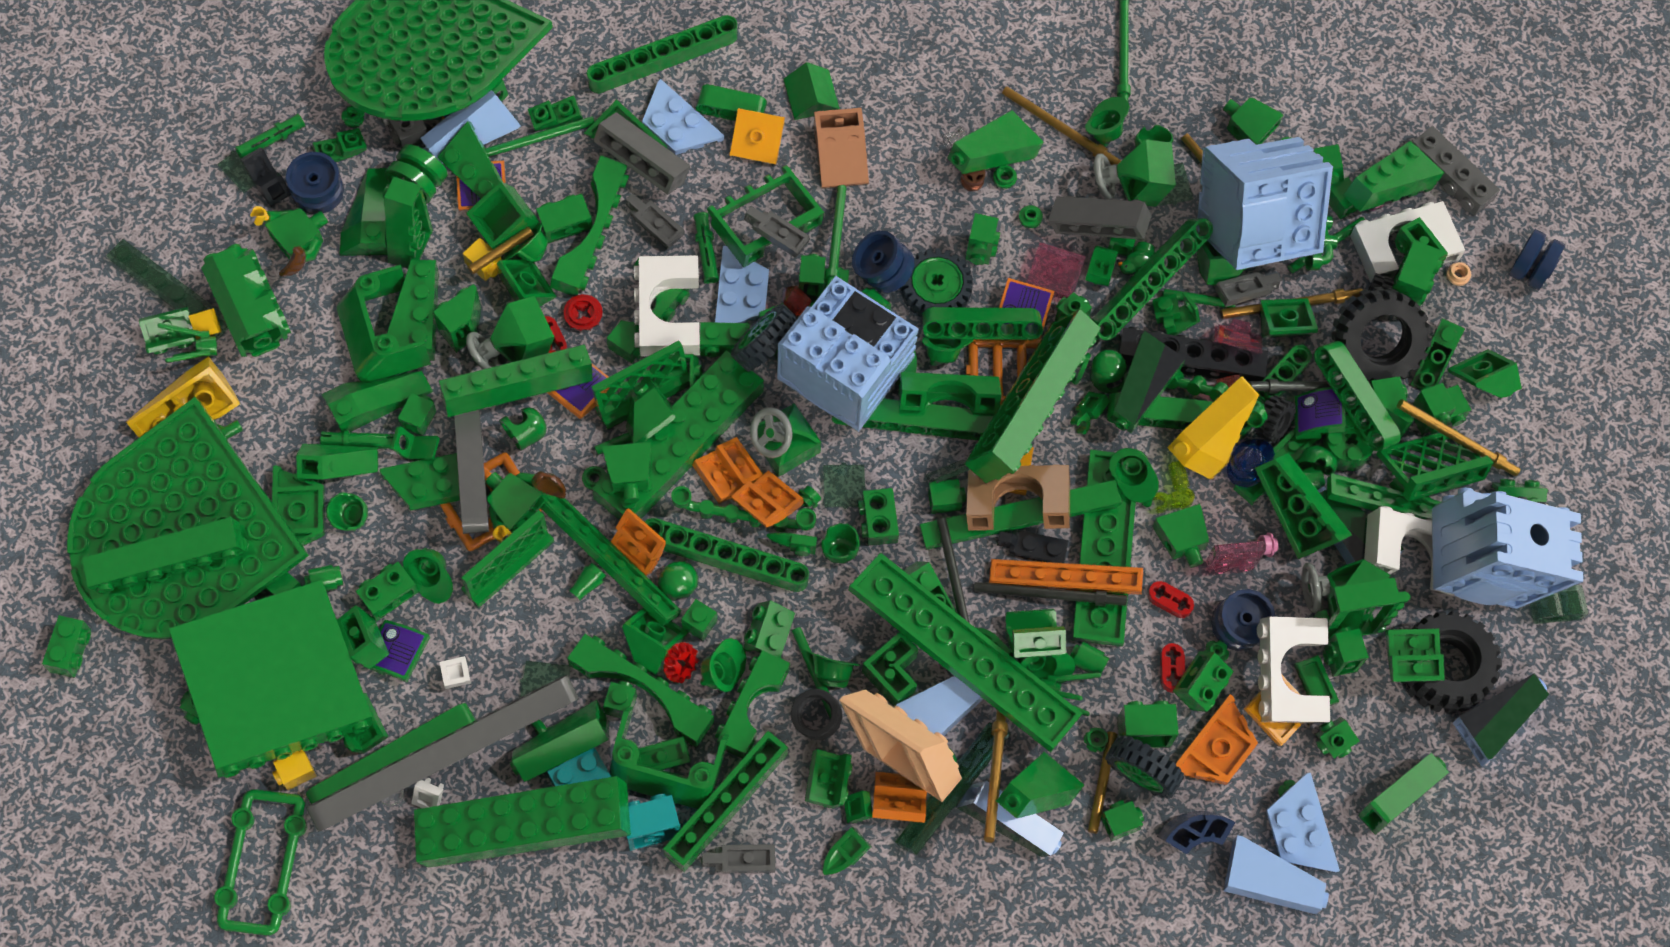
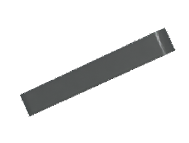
M479 409L454 416L463 534L489 532Z

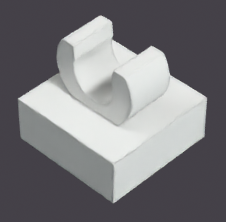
M465 656L439 662L445 689L471 684Z
M427 778L425 781H418L414 787L411 804L420 808L439 806L444 784L440 783L439 787L430 784V778Z

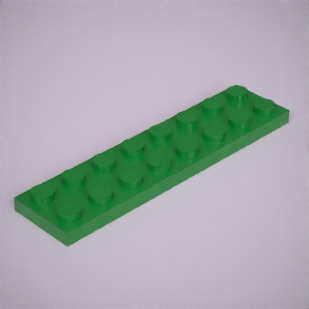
M1090 449L1086 486L1115 480L1109 469V461L1115 452ZM1118 484L1117 488L1122 502L1121 506L1083 514L1079 564L1131 566L1136 502L1128 499ZM1107 593V594H1114V595H1125V596H1127V601H1128V594ZM1075 601L1072 640L1123 647L1127 605L1106 604L1105 607L1095 606V603Z

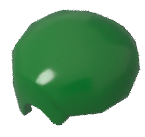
M1154 125L1150 130H1146L1143 127L1135 136L1134 142L1136 147L1144 140L1172 143L1173 135L1167 128Z
M1311 446L1302 452L1297 465L1301 470L1309 467H1319L1324 475L1329 476L1331 473L1335 474L1338 461L1336 456L1327 448Z
M342 492L330 499L326 507V517L336 529L349 532L356 531L364 526L368 518V506L361 497L352 493Z
M843 523L827 528L826 536L821 542L823 554L829 561L839 564H846L854 559L860 549V540L856 529L849 524Z
M685 561L672 562L665 566L660 573L658 588L672 601L688 598L698 587L699 576L691 564Z

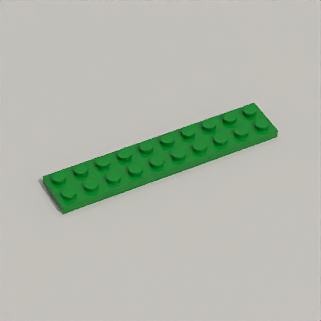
M882 553L849 586L848 591L1050 753L1083 714Z

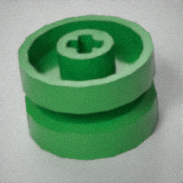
M405 144L396 155L397 161H393L385 171V178L389 184L393 177L421 185L426 204H428L436 193V187L441 186L448 176L447 170L428 151L412 144Z

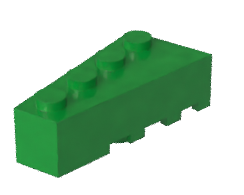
M1409 141L1358 175L1343 196L1361 212L1381 206L1387 201H1398L1401 197L1407 195L1412 197L1421 191L1429 192L1434 188L1444 172L1419 147Z
M411 260L387 334L396 337L399 347L424 340L430 361H435L437 323L433 311L438 306L439 271L436 260Z
M1289 453L1255 468L1298 559L1336 544L1352 535Z

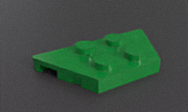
M457 453L435 457L433 460H420L379 469L382 478L391 485L397 496L403 499L404 504L410 511L460 501Z
M277 465L273 466L272 503L302 546L323 537L325 531L324 485L313 480L308 481L303 478H297L296 473L292 474L282 470Z

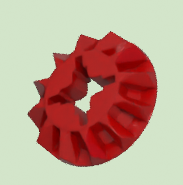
M581 294L574 296L564 307L565 321L569 324L570 328L578 329L580 332L587 329L591 331L594 326L599 325L603 317L600 302L590 295ZM588 309L589 317L582 316L579 318L577 310L585 311Z
M680 642L672 646L666 654L663 668L666 677L670 681L683 683L685 679H691V672L697 671L695 664L700 660L696 657L698 651L693 648V645ZM683 660L685 662V666H681L680 663L677 661Z

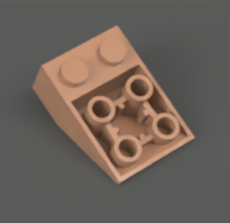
M862 108L814 112V133L821 187L830 188L838 187L839 185L869 184Z

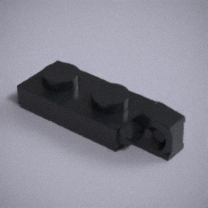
M1013 530L1012 533L1000 532L997 546L1009 548V553L1014 554L1016 557L1040 562L1065 563L1069 540Z

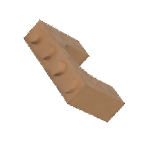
M1069 465L1020 466L1014 474L1009 473L1000 480L995 479L988 483L982 481L968 468L966 510L968 531L994 530L996 502L1001 496L1013 490H1028L1036 493L1043 500L1044 529L1070 528Z

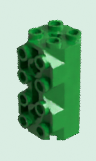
M233 244L226 250L205 256L203 259L205 264L201 269L241 357H247L246 353H251L253 357H258L280 346L279 340L283 337L285 341L288 337L287 334H290L291 331L254 250L241 248L240 244Z

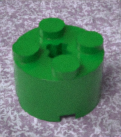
M1348 414L1345 416L1346 432L1326 433L1321 442L1322 447L1327 448L1336 456L1338 461L1337 471L1353 472L1361 469L1374 451L1369 447Z

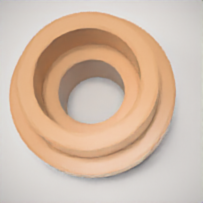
M1458 262L1450 265L1446 275L1452 284L1463 286L1469 282L1471 271L1468 265ZM1455 273H1460L1462 277L1456 276Z

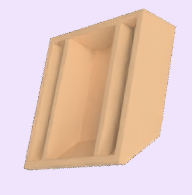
M866 689L842 696L839 700L863 749L941 802L945 800L962 779L958 770L959 765L954 761L952 757L954 754L947 745L948 740L939 732L934 734L930 732L927 726L919 719L913 721L907 717V713L898 706L893 708L883 696L878 693L873 695Z

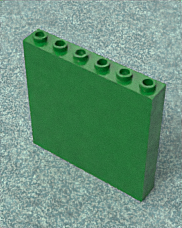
M322 580L169 628L170 636L218 778L223 776L225 778L233 777L240 770L249 767L256 769L265 765L267 761L273 759L283 760L290 757L294 752L300 750L309 751L316 748L320 743L326 741L336 742L347 733H363L373 726L370 709Z

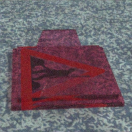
M1233 319L1229 326L1215 325V342L1262 354L1261 335L1251 333V323Z

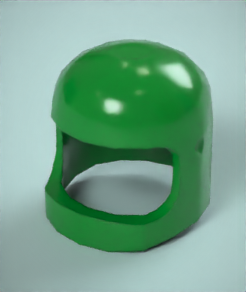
M1114 350L1099 352L1091 364L1090 380L1093 386L1099 391L1109 394L1120 392L1127 377L1124 357ZM1123 377L1122 382L1117 387L1107 388L1106 385L1108 383L1117 382Z
M531 407L521 409L523 420L517 425L513 424L507 416L499 419L501 426L511 439L513 437L517 439L518 443L515 445L520 451L540 441L547 431L544 418L536 409Z

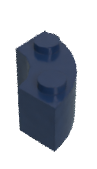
M1192 811L1171 820L1163 827L1157 837L1183 853L1188 854L1194 846L1203 842H1215L1223 845L1236 822L1215 812Z

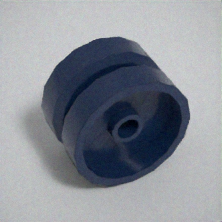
M308 152L293 159L288 166L285 178L292 199L298 208L309 214H316L319 211L322 213L329 212L338 206L343 198L344 185L337 163L330 156L322 152Z
M1534 229L1508 275L1520 281L1525 277L1529 269L1532 270L1527 280V285L1539 291L1546 279L1550 278L1556 268L1566 244L1553 239L1545 250H1542L1541 248L1546 241V234Z
M878 230L869 233L858 243L852 256V267L855 273L880 293H890L901 288L909 280L915 267L914 256L911 250L888 231Z
M1251 589L1238 590L1221 601L1214 609L1211 619L1212 631L1217 640L1226 644L1228 649L1235 651L1249 650L1260 643V638L1257 635L1260 619L1276 617L1274 607L1269 599L1258 591Z

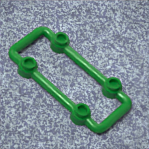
M251 789L244 794L240 808L235 810L231 817L236 829L224 885L216 891L214 900L219 906L217 924L221 929L271 936L279 930L282 916L286 915L291 908L287 892L298 839L307 830V823L303 818L305 802L301 796L259 789ZM253 800L294 805L293 815L289 816L284 822V829L288 833V839L277 892L268 900V909L272 913L269 925L227 919L229 909L233 908L238 901L234 885L246 830H249L255 822V817L251 812Z

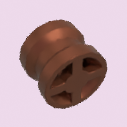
M985 170L962 174L961 184L964 189L968 191H978L984 185Z

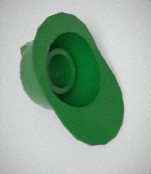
M1118 96L1110 97L1099 103L1085 125L1086 132L1092 134L1101 145L1107 147L1111 141L1118 139L1123 133V121L1130 108L1129 102L1125 98Z
M539 223L531 230L533 235L511 249L504 257V260L516 255L528 262L540 261L548 244L546 236L541 231L542 224Z
M926 336L922 339V343L927 348V355L932 366L955 362L961 349L974 341V339H931Z
M1133 448L1120 449L1112 455L1109 461V469L1123 494L1128 499L1139 503L1147 502L1154 498L1159 490V480L1148 457L1142 451Z
M427 548L422 550L415 549L405 555L403 560L404 570L416 584L419 593L433 603L440 604L446 602L452 595L453 582L446 571V560L443 555L436 550Z
M733 638L723 640L715 651L702 661L701 685H707L712 689H719L723 692H730L745 671L747 659L746 652L738 640Z
M801 649L804 652L813 654L814 674L817 680L826 686L846 687L854 665L860 666L858 663L832 660Z
M1068 653L1018 658L1019 663L1040 680L1041 678L1048 679V675H1073L1075 671L1074 659Z

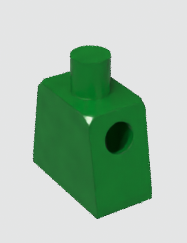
M1253 97L1248 98L1242 106L1230 99L1223 108V111L1231 116L1227 130L1238 141L1250 139L1256 145L1263 144L1279 127L1283 118L1281 112Z
M651 442L602 446L604 461L613 492H623L625 503L638 502L639 490L649 488L652 458Z
M1200 504L1155 519L1152 527L1173 560L1185 556L1190 568L1197 567L1204 562L1200 551L1206 549L1209 537Z

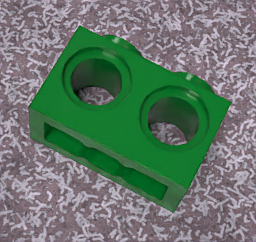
M893 488L863 491L862 500H858L859 515H864L865 523H861L862 538H867L868 546L898 543L899 530ZM878 502L883 507L880 509H873L870 506V504ZM875 526H882L886 531L877 533L873 528Z

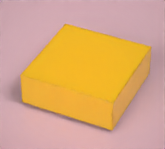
M214 308L189 315L193 330L209 331L210 335L222 332Z

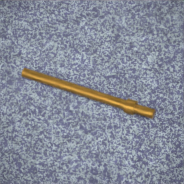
M1008 86L1004 88L1002 92L1004 96L1092 152V156L1104 154L1111 165L1119 164L1122 161L1109 153L1108 148L1101 144H1095Z
M1358 288L1345 291L1344 289L1332 290V293L1299 298H1308L1310 305L1330 302L1340 304L1345 303L1352 296L1358 298L1361 296L1360 291H1363V289ZM1260 304L1221 309V317L1225 319L1260 313Z
M1401 399L1398 402L1397 408L1475 454L1481 457L1489 456L1494 462L1492 465L1498 470L1503 469L1515 477L1520 473V468L1507 461V458L1498 452L1493 453L1407 401Z
M998 710L996 711V721L992 725L994 741L984 841L988 843L995 841L998 803L996 801L999 798L1004 737L1008 733L1006 717Z

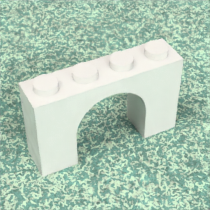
M1443 201L1435 204L1434 202H1429L1420 208H1407L1395 215L1385 214L1377 220H1363L1355 225L1350 236L1370 283L1376 273L1391 279L1395 277L1399 267L1389 247L1388 237L1398 232L1400 227L1419 217L1448 252L1443 265L1460 260L1465 252V248Z
M640 256L639 266H634V278L639 280V288H634L635 303H639V310L634 312L635 325H639V333H635V347H640V356H650L678 340L683 345L684 354L700 355L699 322H665L656 317L650 308L654 298L665 290L699 288L698 256Z
M1386 506L1379 507L1368 514L1364 560L1388 574H1392L1399 570L1403 537H1413L1420 541L1429 552L1431 558L1430 590H1434L1432 520L1420 519L1411 513L1393 511L1391 507ZM1434 590V591L1441 592V593H1444V594H1448V595H1451V596L1454 595V594H1451V593Z
M1266 617L1260 619L1257 627V635L1260 638L1258 662L1261 667L1258 687L1261 690L1259 714L1262 722H1330V696L1296 694L1286 686L1281 675L1282 658L1291 647L1328 644V618Z

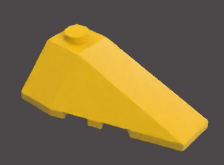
M208 356L187 370L128 419L126 423L140 438L194 397L199 399L213 420L222 417L240 405V401L223 373Z
M1240 377L1186 427L1167 448L1184 467L1209 479H1213L1229 463L1232 456L1231 452L1235 443H1238L1240 439V432L1245 421H1248L1259 394L1244 377Z

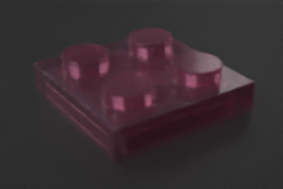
M1040 242L1026 283L1055 291V297L1062 299L1065 296L1068 298L1075 291L1086 256Z
M1255 541L1214 545L1206 560L1207 571H1215L1217 574H1222L1239 568L1240 571L1253 570L1257 567L1266 551L1265 542Z

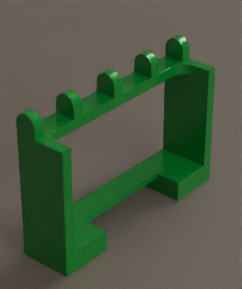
M787 165L781 167L783 175L776 179H773L769 174L764 176L765 185L755 190L750 185L744 187L746 195L734 201L730 195L725 197L726 206L718 210L713 205L707 207V211L712 217V228L743 268L762 258L765 247L772 244V242L762 236L744 246L722 218L723 216L785 183V186L806 211V213L789 221V223L804 233L822 224L824 211Z
M1395 577L1337 586L1328 595L1333 612L1332 617L1330 618L1327 610L1316 612L1313 618H1328V641H1330L1336 631L1343 628L1339 625L1349 612L1382 607L1375 618L1373 614L1369 617L1360 631L1362 636L1383 633L1386 630V626L1390 625L1392 618L1397 616L1398 610H1401L1404 607V603L1409 601L1410 594L1406 591L1398 592Z

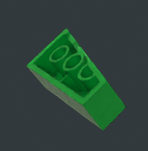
M393 177L390 185L387 184L383 191L388 263L401 264V267L408 269L411 260L421 259L433 228L422 186Z

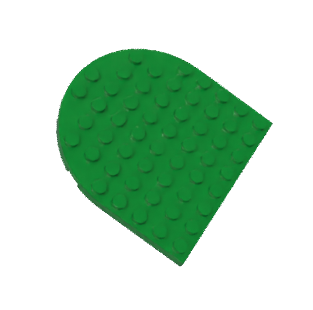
M355 0L333 24L331 28L332 33L329 40L325 43L324 61L329 79L336 92L358 110L390 120L417 121L434 119L466 108L484 97L553 28L551 20L509 0Z
M196 397L192 398L111 458L90 479L91 483L86 488L83 496H79L76 502L67 536V553L70 554L71 574L85 602L99 617L116 628L149 639H171L169 632L171 627L244 605L309 556ZM232 517L240 523L245 552L238 553L237 557L233 559L223 560L219 558L212 560L213 563L207 566L194 565L187 567L188 570L182 573L168 572L163 574V577L160 579L148 580L146 578L139 580L138 584L134 586L123 587L121 585L113 587V591L109 593L99 594L87 587L82 561L83 557Z

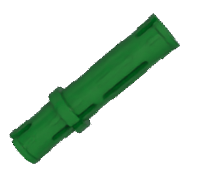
M296 114L282 123L276 122L274 127L236 146L235 150L239 157L243 158L260 147L265 149L279 140L284 141L288 139V135L304 128L305 123L302 117ZM289 126L288 129H286V130H284V131L278 133L277 135L273 136V134H275V133H277L278 131H281L282 129H284V128H286V127ZM265 138H268V139L265 140L264 142H262V143H260V144L254 146L253 148H251L252 145H254V144H256V143H258V142L264 140Z
M699 212L694 214L693 218L696 227L695 241L699 245L704 283H716L719 281L712 242L714 240V233L710 230L708 213ZM703 230L705 234L706 243L704 242ZM707 252H708V257H709L710 266H708V260H707V254H706Z
M344 430V432L322 431L320 443L321 445L391 449L394 434L350 433V430Z

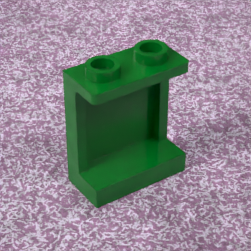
M1055 609L1005 613V634L1014 658L1066 654V629L1064 626L1057 627Z

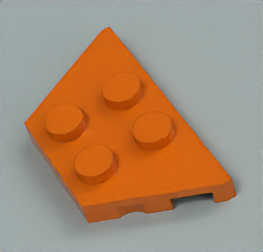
M1231 694L1177 761L1176 766L1181 769L1184 776L1227 785L1257 746L1258 742L1254 734L1248 729V723L1243 714H1240L1234 703L1235 699Z

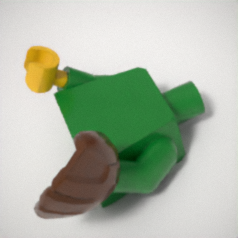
M260 206L253 208L250 216H256L254 220L255 225L260 226L265 222L269 236L289 259L286 267L279 272L281 277L298 273L306 262L316 259L323 243L319 229L328 223L327 218L321 211L309 218L301 208L284 211H266Z
M542 471L536 474L521 472L516 476L509 473L504 479L496 472L492 473L487 478L486 484L493 490L487 497V501L490 504L488 511L494 529L493 537L501 543L504 536L512 534L509 530L514 532L549 499L547 495L565 498L566 488L561 479L552 473H544Z

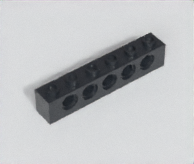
M1123 327L1118 353L1124 357L1126 365H1131L1141 336L1144 333L1140 328ZM1146 331L1185 358L1180 370L1183 374L1236 382L1240 377H1244L1247 382L1263 381L1266 377L1268 351L1262 350L1259 347L1237 346V344L1213 342L1206 338L1198 340L1189 338L1186 335L1174 336L1165 334L1162 331ZM1187 353H1194L1197 357H1190ZM1216 356L1220 358L1221 361L1217 362L1213 360L1212 357ZM1236 360L1243 361L1245 365L1237 364Z

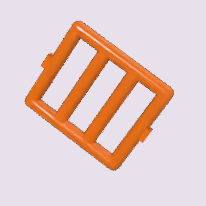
M974 339L968 345L966 375L978 376V347L992 348L993 376L999 377L1001 406L1006 397L1003 396L1002 348H1017L1018 378L1027 364L1026 348H1037L1042 339Z
M503 452L484 463L485 483L491 475L490 471L502 464L508 473H512L515 476L520 473L508 453ZM451 503L440 504V507L447 516L445 518L451 529H455L468 551H474L495 539L493 537L494 529L489 517V532H485L472 539L470 534H463L462 521Z

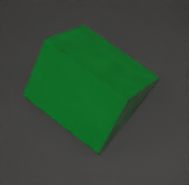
M806 62L783 79L794 120L813 117L814 112L840 110L828 69Z
M499 260L497 262L499 277L514 301L535 296L539 306H542L557 297L534 262L525 260Z
M1308 298L1260 300L1262 338L1310 336L1318 333V327Z

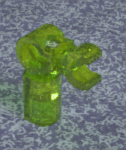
M1179 461L1168 465L1173 490L1176 491L1171 492L1169 495L1164 492H1157L1153 500H1162L1164 502V505L1157 506V513H1163L1170 507L1173 509H1185L1191 507L1194 501L1195 494L1188 488L1190 484L1186 467Z

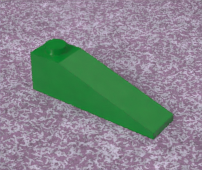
M387 168L367 169L341 231L340 256L387 255L383 191L386 185L389 184L384 174Z
M416 371L393 375L372 382L355 381L343 383L321 395L340 431L350 430L352 432L403 407L411 393L418 396L419 394L428 395L433 390L423 372Z

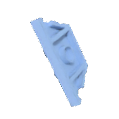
M660 79L658 81L642 123L671 152L677 155L689 149L704 147V144L714 141L719 143L724 140V135L663 80Z
M723 246L715 322L746 323L749 320L759 319V312L766 310L769 269L756 262L743 268L727 246Z
M1306 773L1266 809L1279 857L1289 863L1339 872V866L1311 773Z

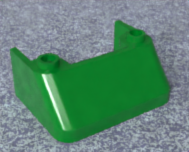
M401 264L360 276L337 304V312L356 377L362 382H372L431 365L424 340L399 347L396 337L391 334L375 336L365 301L401 291L405 280Z
M629 706L623 712L615 740L610 766L611 777L618 776L625 781L629 790L650 796L658 794L672 795L674 803L699 809L714 792L729 735L724 734L721 738L714 764L705 761L698 762L692 766L688 777L638 764L639 747L632 740L625 739L634 709Z

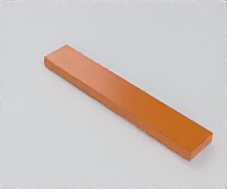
M991 559L989 583L1070 591L1096 592L1098 590L1107 591V593L1142 595L1143 568Z

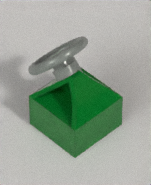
M1144 140L1119 164L1114 165L1110 164L1104 154H1097L1094 159V174L1102 196L1107 200L1114 198L1116 184L1121 183L1128 201L1140 200L1145 202L1146 206L1156 207L1176 186L1172 143Z
M535 296L507 303L492 335L486 339L477 332H470L466 337V345L474 361L482 369L491 368L488 363L489 359L493 361L494 367L501 365L499 354H502L510 362L548 354L554 335Z
M795 403L781 411L776 408H764L754 416L750 427L752 443L755 449L765 456L778 477L821 453L820 439Z
M1364 559L1340 567L1327 576L1319 577L1315 567L1311 563H1305L1301 574L1302 590L1306 605L1312 613L1319 611L1321 597L1327 596L1329 617L1331 618L1333 612L1328 595L1334 587L1388 579L1391 575ZM1376 608L1351 611L1339 626L1343 628L1350 627L1351 630L1359 628L1361 630Z

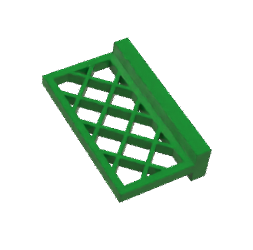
M679 340L591 386L596 402L595 411L607 430L627 420L631 393L640 384L637 381L641 376L644 378L640 383L651 379L666 398L690 386V374L687 369L683 345ZM675 353L671 359L668 358L669 355ZM653 364L650 370H646L648 366ZM662 365H666L662 371H658ZM630 377L628 382L624 381L626 378ZM609 388L606 393H600L601 391ZM619 388H622L619 394H615Z
M1441 433L1396 444L1379 452L1377 451L1376 454L1405 488L1402 495L1407 501L1483 481L1486 479L1494 462L1489 456L1480 457L1458 443L1454 445L1445 442V440L1450 438ZM1431 444L1439 447V451L1428 448L1426 445ZM1411 449L1420 452V456L1408 453L1407 450ZM1443 449L1456 453V457L1443 453ZM1424 454L1437 458V462L1424 458ZM1389 455L1400 457L1401 461L1391 459ZM1460 455L1469 457L1471 460L1460 459ZM1408 460L1417 463L1418 467L1405 464L1404 462ZM1441 460L1452 463L1454 465H1443L1441 464ZM1422 465H1423V466H1426V467H1429V468H1432V469H1435V470L1429 472V471L1423 470V469H1421V468H1422ZM1402 471L1409 472L1416 476L1410 477V479H1408V477Z
M538 510L461 577L464 584L461 587L462 592L478 608L555 542L554 538L548 533L544 514Z

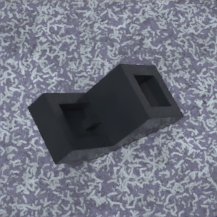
M260 147L240 159L251 181L269 206L272 207L291 195L282 175L274 170L264 149Z

